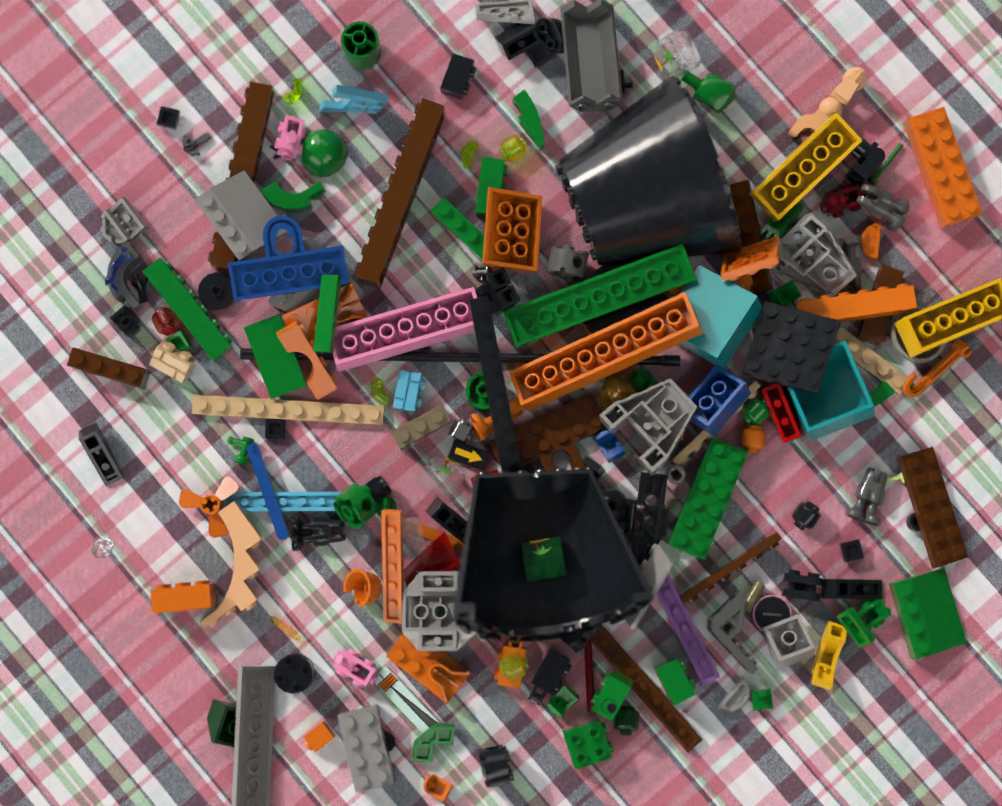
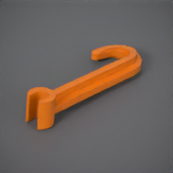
M960 339L954 341L952 350L912 388L910 386L917 378V375L913 373L908 377L903 385V393L909 398L922 394L957 360L971 355L972 351L969 349V346Z

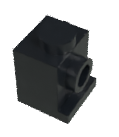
M125 305L110 317L127 337L135 336L143 325ZM126 319H129L128 325L123 323Z
M381 476L374 477L365 484L370 488L375 502L392 491Z

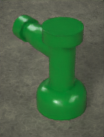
M243 436L242 440L234 439L233 437L228 438L227 444L241 447L240 454L234 457V462L248 466L247 447L254 442V439Z

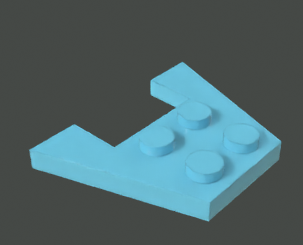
M336 85L332 89V97L345 99L342 102L323 100L320 104V112H366L376 114L388 103V94Z

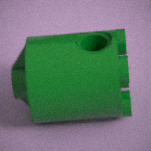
M361 21L351 23L345 27L341 34V44L346 61L357 69H372L381 57V46L377 31L372 25Z

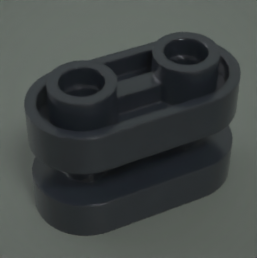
M557 18L539 19L536 23V31L545 50L550 54H564L561 20Z
M789 570V573H784V581H789L788 589L782 588L781 596L820 602L821 594L816 593V586L823 585V578H820V574L808 572V576L800 575L801 571ZM797 583L809 584L808 592L796 590Z

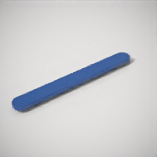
M251 443L248 445L247 451L277 537L280 540H285L288 538L289 533L258 445Z

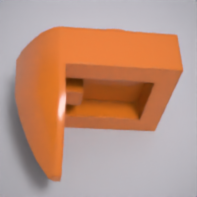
M437 775L428 776L423 783L426 793L444 803L454 786Z

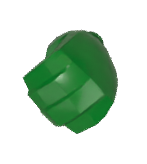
M687 70L681 81L695 89L692 96L693 99L699 102L702 101L714 109L717 114L726 109L736 97V85L722 79V76L719 74H707L704 79H700Z

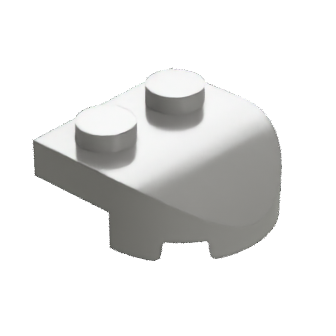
M126 197L118 200L110 209L105 210L101 216L103 218L102 234L110 242H131L148 227Z

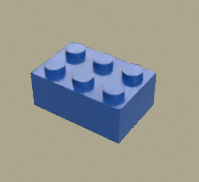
M716 364L689 396L697 406L690 421L715 437L751 394L747 384Z

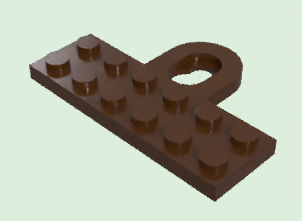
M592 392L514 429L521 469L540 460L544 470L554 471L557 468L552 463V457L558 451H565L569 454L571 470L585 468L575 443L606 429L605 425L600 421L599 415L602 411ZM494 438L489 440V444L500 465L496 440Z

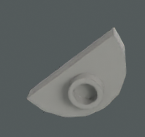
M743 676L718 704V707L726 711H734L746 705L750 696L748 682Z

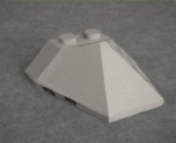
M812 212L804 215L780 239L779 264L771 268L779 275L789 276L793 278V281L797 283L802 282L810 286V289L823 295H830L831 297H834L857 276V272L828 226Z

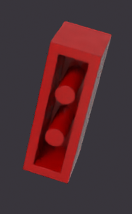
M773 384L761 389L782 442L789 443L806 436L786 386Z

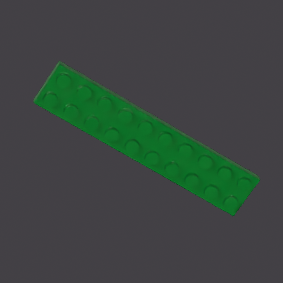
M683 244L510 308L503 311L514 344L516 347L691 283L696 281V277Z

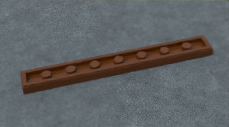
M601 625L598 633L591 636L589 640L614 669L634 679L631 686L633 691L686 752H690L702 739L604 626Z

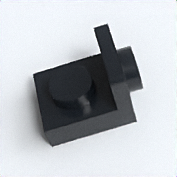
M585 456L582 461L585 465L584 469H591L598 482L605 469L588 456Z

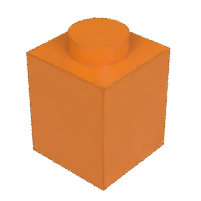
M323 721L304 736L306 739L304 743L310 751L314 750L317 752L335 738L336 735L327 723Z

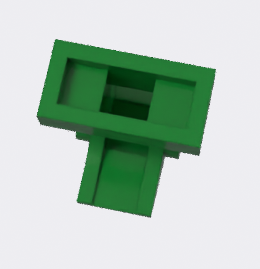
M883 599L866 600L859 605L860 609L857 612L851 607L837 615V618L859 648L872 643L875 637L870 632V629L872 627L878 628L884 623L883 619L892 615L890 613L891 609L884 605L885 601ZM860 616L863 617V619H864L865 622L867 623L866 625H865V623L863 622V620L860 618Z

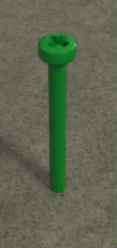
M899 143L873 177H869L868 182L870 184H877L876 180L901 150L903 144Z

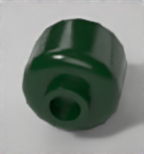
M620 706L615 715L614 728L620 731V735L631 736L632 732L639 729L640 715L635 710V707Z

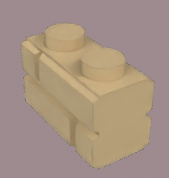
M162 342L155 348L149 365L184 383L189 379L197 360L189 352L176 349L174 344Z

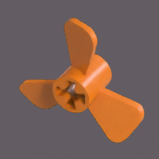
M225 477L215 495H207L205 497H201L188 489H183L180 492L179 505L182 508H201L204 513L209 514V535L213 538L225 536L229 531L218 512L223 509V500L239 490V485L231 477ZM208 501H216L217 505L213 506L214 510L210 511L207 505Z

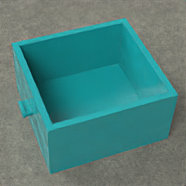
M699 265L694 272L696 281L686 284L680 294L686 292L690 298L704 333L679 345L725 369L760 316L763 307L758 296L741 288L735 281L727 280L723 282L721 276Z
M845 340L833 346L818 395L786 386L809 442L875 416L874 404Z

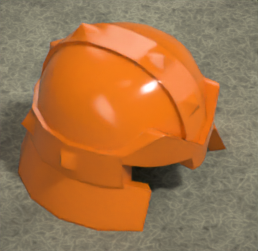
M354 569L345 578L343 592L352 593V590H354V602L359 604L358 608L364 605L370 606L381 594V581L378 575L361 569Z

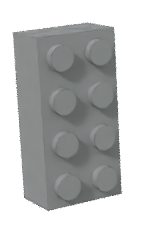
M378 704L338 714L337 717L355 792L395 783L396 778Z

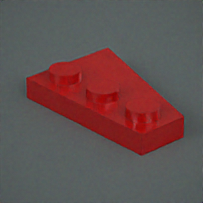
M444 530L403 570V577L407 586L415 579L419 572L451 571L460 566L461 562Z

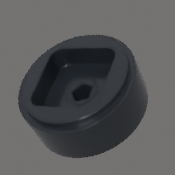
M915 513L909 514L906 519L907 527L913 532L920 531Z

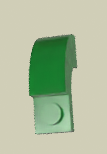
M276 181L260 190L271 206L288 213H300L312 209L313 206L310 201L319 200L324 196L323 193L326 192L321 182L300 193H288L282 190Z

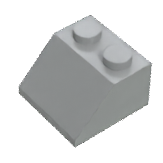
M799 614L763 627L770 654L778 670L814 657L816 647Z

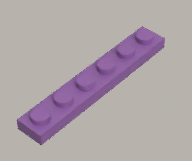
M668 574L656 595L701 684L704 686L719 678L720 675Z

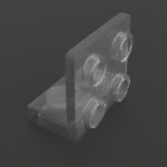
M421 517L403 518V558L418 556L425 549Z

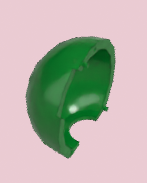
M328 129L315 130L306 135L302 149V165L311 175L320 178L330 177L345 165L348 156L347 146L340 135Z

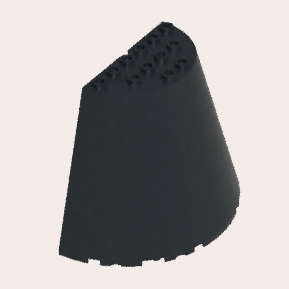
M675 76L665 79L558 160L557 165H555L558 176H561L565 193L569 192L568 200L572 210L576 209L575 218L578 226H583L582 235L584 241L591 246V250H589L593 261L596 260L598 265L635 262L680 244L684 245L688 257L732 253L741 250V239L738 237L740 235L738 218L735 208L730 209L729 206L732 199L724 170L720 168L717 161L719 156L700 112H696L693 107L695 105L693 98H691L687 88L681 89L679 87L681 81Z
M560 468L554 471L540 469L535 471V474H529L526 470L513 473L500 471L490 474L488 472L475 474L453 607V619L455 625L461 628V631L468 635L475 632L478 633L480 639H493L494 641H502L501 637H509V642L560 639L559 634L569 633L571 637L581 633L596 631L597 628H601L602 623L610 621L611 625L625 620V618L637 614L636 608L641 607V609H644L653 601L654 598L649 585L591 469L575 468L574 470H565ZM560 537L566 576L527 582L521 543Z

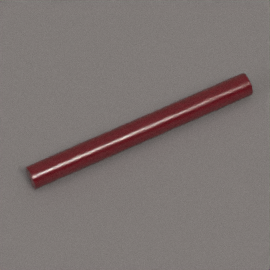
M588 640L584 648L587 712H592L593 710L591 709L594 705L591 703L594 697L592 642Z

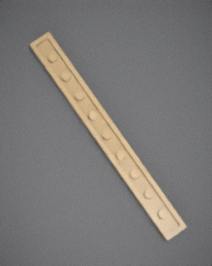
M193 395L192 414L383 425L385 406Z

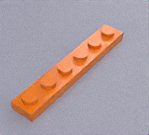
M383 509L381 511L383 622L402 624V595L404 591L403 510Z

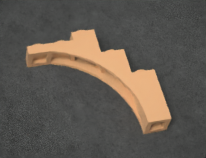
M236 500L218 512L227 526L233 543V576L222 603L200 621L204 628L208 625L211 627L221 621L219 617L223 614L230 615L236 610V605L241 611L245 608L247 611L257 604L255 601L259 598L246 580L247 578L252 580L259 574L258 570L261 568L248 548L253 550L258 547L263 537Z

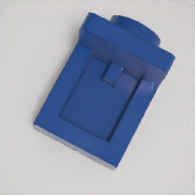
M605 430L596 436L597 444L608 463L625 455V451L616 438L615 433L612 434L609 430Z

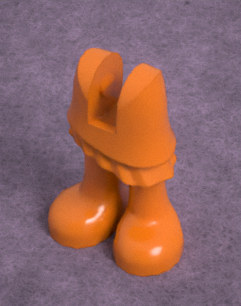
M518 397L509 400L512 422L523 414V407ZM477 413L470 415L472 430L475 431V435L480 441L485 440L494 432L491 416L482 418Z

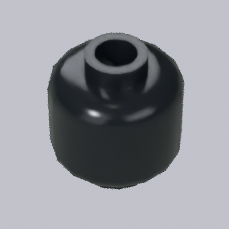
M808 500L807 502H800L792 513V518L795 520L794 525L801 530L814 528L821 517L820 508Z

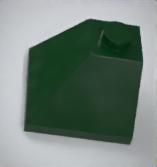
M213 699L207 716L211 742L234 747L236 705Z

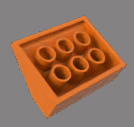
M488 188L482 264L499 269L504 267L507 271L531 274L537 271L543 196Z

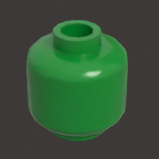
M762 398L751 399L742 409L744 414L742 419L747 425H761L770 416L768 404Z

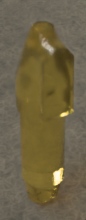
M270 617V621L285 632L286 635L295 640H300L301 636L294 628L288 626L279 618Z

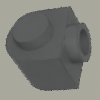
M460 419L459 421H454L448 435L466 444L467 440L471 441L475 431L469 427L470 423Z

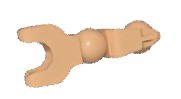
M857 67L848 69L843 75V81L832 91L828 98L821 101L819 109L814 114L800 116L790 129L788 135L796 138L802 131L813 133L832 114L837 112L841 116L843 108L847 105L854 92L861 90L867 82L864 69Z

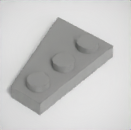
M532 0L476 4L477 20L535 25Z

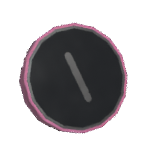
M768 595L759 599L752 611L753 621L761 631H763V627L792 616L791 608L787 601L775 595Z

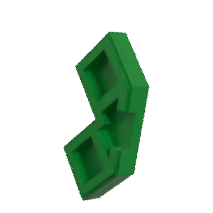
M435 723L415 739L412 762L432 763L434 744L453 745L455 724Z

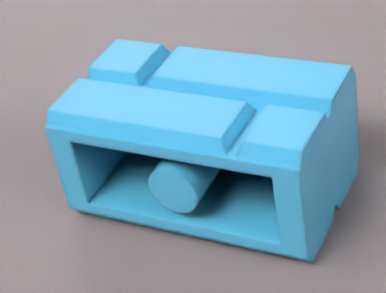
M404 370L399 371L393 409L416 413L417 409H421L422 398H419L420 390L424 391L426 379H423V374Z

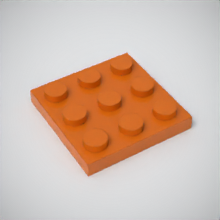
M779 235L742 247L738 252L724 253L721 269L723 282L737 280L745 274L753 275L760 269H771L779 264L781 251Z

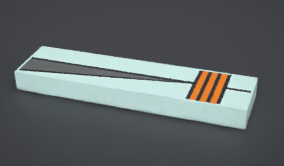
M387 666L377 674L379 677L375 682L376 685L422 733L435 723H439L434 715Z

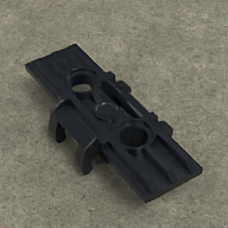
M641 472L637 499H627L629 506L626 529L623 530V533L632 535L631 551L638 565H641L644 559L649 560L651 557L649 551L653 544L656 543L658 545L661 535H666L670 507L664 504L668 475L654 474L651 476L648 472ZM654 495L656 503L654 505L646 504L647 496ZM636 505L642 506L643 510L642 524H640L638 530L633 529ZM645 533L651 535V541L647 544L641 542V536Z

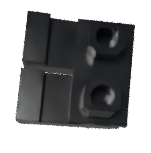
M863 138V141L851 151V154L857 161L844 177L854 186L859 184L861 186L885 159V152L877 147L879 144L875 141L870 144Z
M504 267L486 276L487 280L475 290L477 298L489 297L491 313L496 314V316L505 310L513 308L521 300L514 286H510L512 282Z

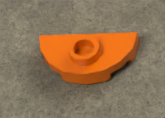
M874 223L868 226L861 234L862 243L860 248L869 259L875 261L878 260L882 223Z

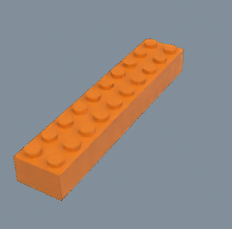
M684 292L511 370L509 374L521 406L527 411H531L699 336L704 331L690 298Z

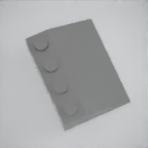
M245 171L213 186L194 199L239 261L250 260L265 249L263 241L264 227L277 214ZM284 229L279 230L275 241L288 232Z
M662 540L658 545L656 543L653 544L649 551L651 557L648 561L644 559L640 566L653 594V598L681 553ZM648 606L644 609H641V607L636 608L637 614L625 618L630 629H635Z

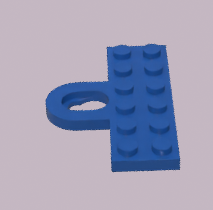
M276 216L265 225L263 241L266 257L228 263L234 302L319 289L322 275L342 276L341 285L349 284L343 245L305 251L301 228L294 219L288 216ZM281 229L286 230L288 236L293 240V249L287 254L279 253L274 246L277 232Z

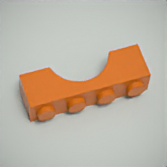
M294 321L276 332L277 337L287 352H300L311 360L312 369L306 382L317 401L337 389L335 385L338 382L332 372H327L325 367L328 365L322 356L318 357L316 352L313 351L314 342L313 340L308 341L305 335L308 332L303 324L298 325Z

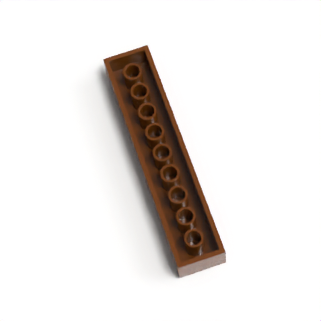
M422 98L421 103L416 105L414 114H416L414 121L411 120L408 126V138H404L401 149H403L402 154L397 156L394 164L396 167L395 173H391L388 179L389 189L384 191L381 202L383 204L381 209L378 208L374 217L376 220L375 226L370 227L368 233L369 242L364 244L361 255H363L361 263L357 262L354 270L360 283L379 290L383 284L445 118L444 105Z

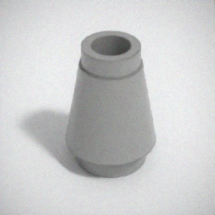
M672 465L666 472L668 481L673 484H679L685 479V470L680 465ZM677 470L678 475L673 477L671 472Z

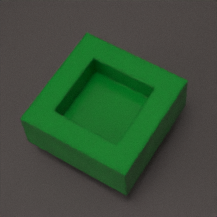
M183 329L165 339L167 342L174 344L175 348L180 351H184L193 345Z

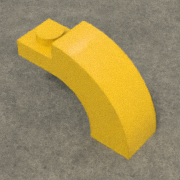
M831 621L828 622L815 654L811 671L813 673L811 684L827 690L832 688L836 663L846 641L847 630L843 625Z

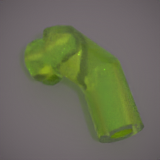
M301 78L293 79V90L284 95V101L288 104H295L303 96Z
M475 140L467 142L461 149L463 168L472 167L471 156L479 147L478 142Z
M375 378L371 382L372 397L387 406L391 398L383 393L382 379Z

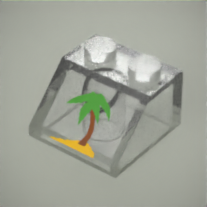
M686 27L667 34L650 46L652 55L664 80L671 76L681 75L687 70H693L700 65L701 58Z
M435 452L416 484L446 502L451 503L469 470L442 454Z

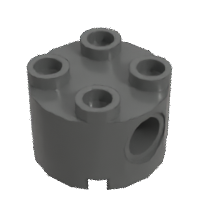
M563 245L562 248L552 246L547 269L548 274L563 279L569 277L571 280H584L589 252L582 250L577 252L574 251V247Z

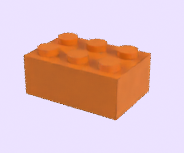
M210 580L195 581V585L192 586L191 582L175 583L173 588L171 584L156 585V589L150 590L152 614L218 607L216 584H210Z

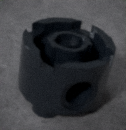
M299 653L290 654L280 659L274 670L275 683L281 690L290 694H297L309 688L315 678V669L312 661L307 656Z
M497 745L479 749V759L483 777L486 778V781H484L486 788L509 784L510 781H514L512 769L507 764L510 761V755L506 746Z

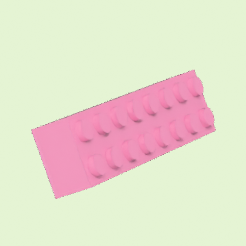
M474 287L337 326L332 354L338 372L474 333L469 299L477 298Z

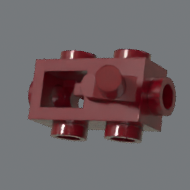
M853 184L842 187L843 190L838 192L835 190L826 192L825 196L821 199L822 203H820L822 213H826L827 217L833 216V219L843 216L845 211L850 210L853 213L861 210V205L856 202L858 196L867 198V195L860 191V184L856 186ZM849 197H853L854 202H849Z

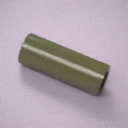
M758 581L754 582L746 596L745 611L751 613L766 587Z

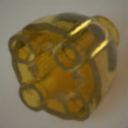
M619 371L605 377L602 382L599 394L603 411L614 402L621 401L637 393L632 382L619 374Z

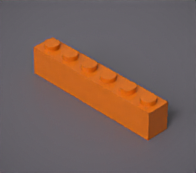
M907 283L899 284L897 288L889 289L888 286L877 288V291L863 289L859 290L857 294L843 292L836 297L823 295L816 300L803 298L800 299V302H796L798 310L840 320L841 323L911 313L917 310L914 285L909 286Z

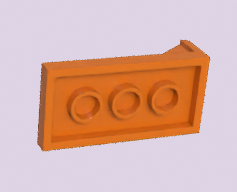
M351 282L340 287L336 327L368 318ZM319 297L282 314L286 326L294 321L298 325L303 324L308 332L305 335L308 341L313 340V342L315 339Z
M404 634L401 635L386 655L388 659L442 699L445 704L449 703L471 673L444 651H418Z

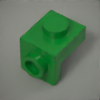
M793 280L768 293L771 303L787 306L802 296Z
M565 683L550 698L547 707L553 715L562 718L580 696Z

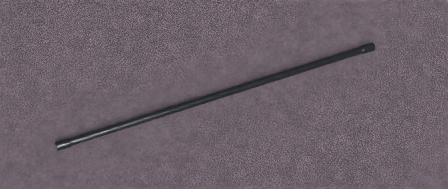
M241 348L240 359L256 360L252 348ZM295 352L298 360H310L305 354ZM316 352L317 356H322L324 360H334L332 353ZM406 352L378 361L480 362L479 353ZM499 353L501 363H529L547 355ZM680 355L651 356L634 365L680 367Z

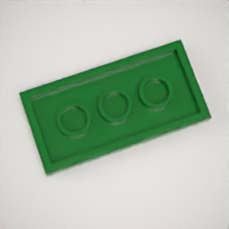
M281 314L244 327L270 399L307 386L295 352H287L277 337L276 332L285 327Z

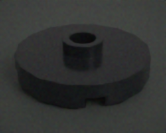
M214 272L201 280L198 287V295L206 307L211 310H223L232 305L234 298L231 280L228 275ZM215 288H220L218 294H214Z

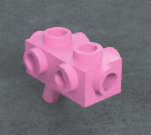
M286 115L284 121L279 122L277 132L281 133L280 138H276L274 148L278 149L277 155H281V158L284 160L296 159L297 154L301 155L303 144L300 141L304 139L306 128H303L304 120L295 116Z
M351 648L349 651L345 649L342 652L338 651L333 659L335 662L333 667L337 668L336 673L345 678L347 675L353 678L352 683L360 688L375 684L379 675L376 674L378 669L374 668L376 666L374 662L367 658L365 661L358 658L360 654ZM365 669L369 673L367 677H363L362 672Z

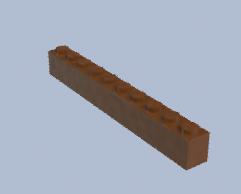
M250 81L249 87L245 89V98L247 99L245 105L241 107V116L243 117L241 123H238L237 134L239 135L237 141H234L233 144L234 158L229 162V178L245 171L255 184L275 93L271 85ZM218 231L217 233L214 232L212 239L214 248L209 253L208 261L213 268L229 271L228 263L237 262L238 259Z

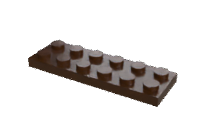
M930 447L897 457L932 568L968 558L934 448Z

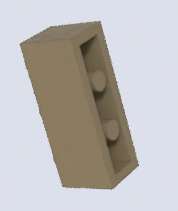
M442 404L395 429L391 434L402 451L450 424L451 420Z

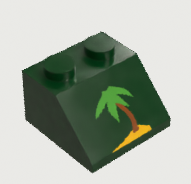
M560 537L521 543L527 582L566 576Z

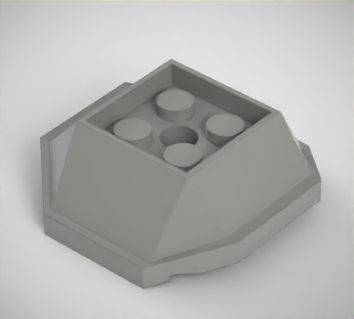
M458 571L419 572L403 591L402 632L418 651H459L478 634L475 632L469 635L461 631V628L455 625L453 619V607L459 577ZM441 607H444L446 610L443 617L438 615Z

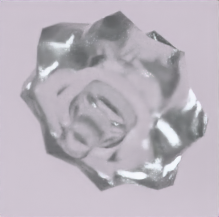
M98 537L94 540L90 551L94 554L95 558H105L112 553L115 544L109 538L102 539Z

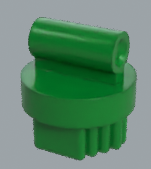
M637 368L630 376L627 386L638 393L646 390L652 380L651 372L645 368Z
M382 497L377 501L380 506L377 514L381 518V511L383 509L397 510L396 502L390 497Z

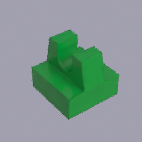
M770 688L750 691L754 711L773 709Z

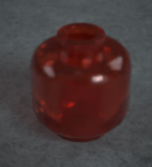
M159 307L151 318L156 331L165 336L174 334L180 325L177 315L170 307Z

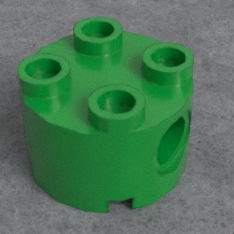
M480 371L467 381L465 388L466 397L470 405L476 410L490 411L483 373Z
M351 484L334 499L336 500L333 503L336 513L343 522L346 520L350 522L348 526L358 529L362 527L380 510V506L375 502L368 486Z

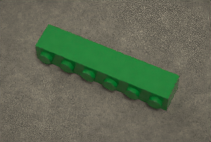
M161 257L158 258L142 272L210 358L217 362L233 349L231 346L233 341L226 333L223 335L219 331L221 326L214 318L211 320L207 316L209 311L203 304L199 305L195 299L198 297L191 289L187 290L184 287L186 282L179 274L176 276L173 273L174 267L168 260L164 261Z

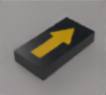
M454 440L448 458L484 471L490 452Z

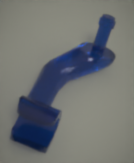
M127 247L120 248L119 256L111 264L104 281L105 285H110L115 292L118 290L113 283L115 274L124 260L132 258L131 253L123 256V253L128 250Z

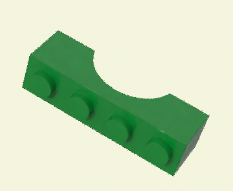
M443 197L431 210V215L444 228L457 236L482 263L484 235Z

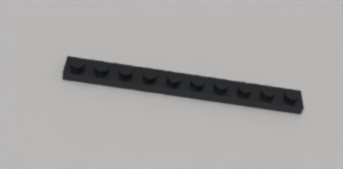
M489 297L469 299L501 471H507L508 473L517 472L522 469Z

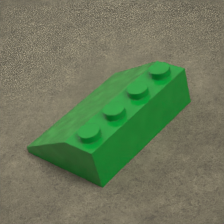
M945 568L888 583L910 658L919 659L967 643Z

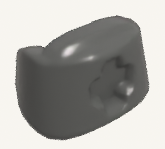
M484 264L474 266L472 275L474 278H480V281H484V278L492 273V268Z

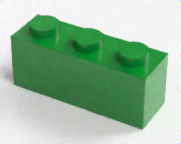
M482 157L475 216L486 217L489 187L505 190L506 184H502L503 176L507 177L508 171L505 159Z

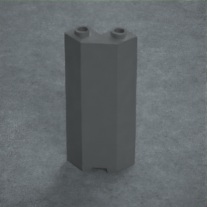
M573 0L560 8L569 106L580 112L612 110L623 103L613 5L605 0H597L586 7Z

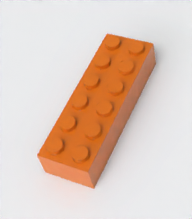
M945 107L908 118L903 125L940 229L980 216L982 210Z

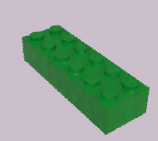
M713 437L709 440L667 544L693 557L705 560L748 455L747 451Z

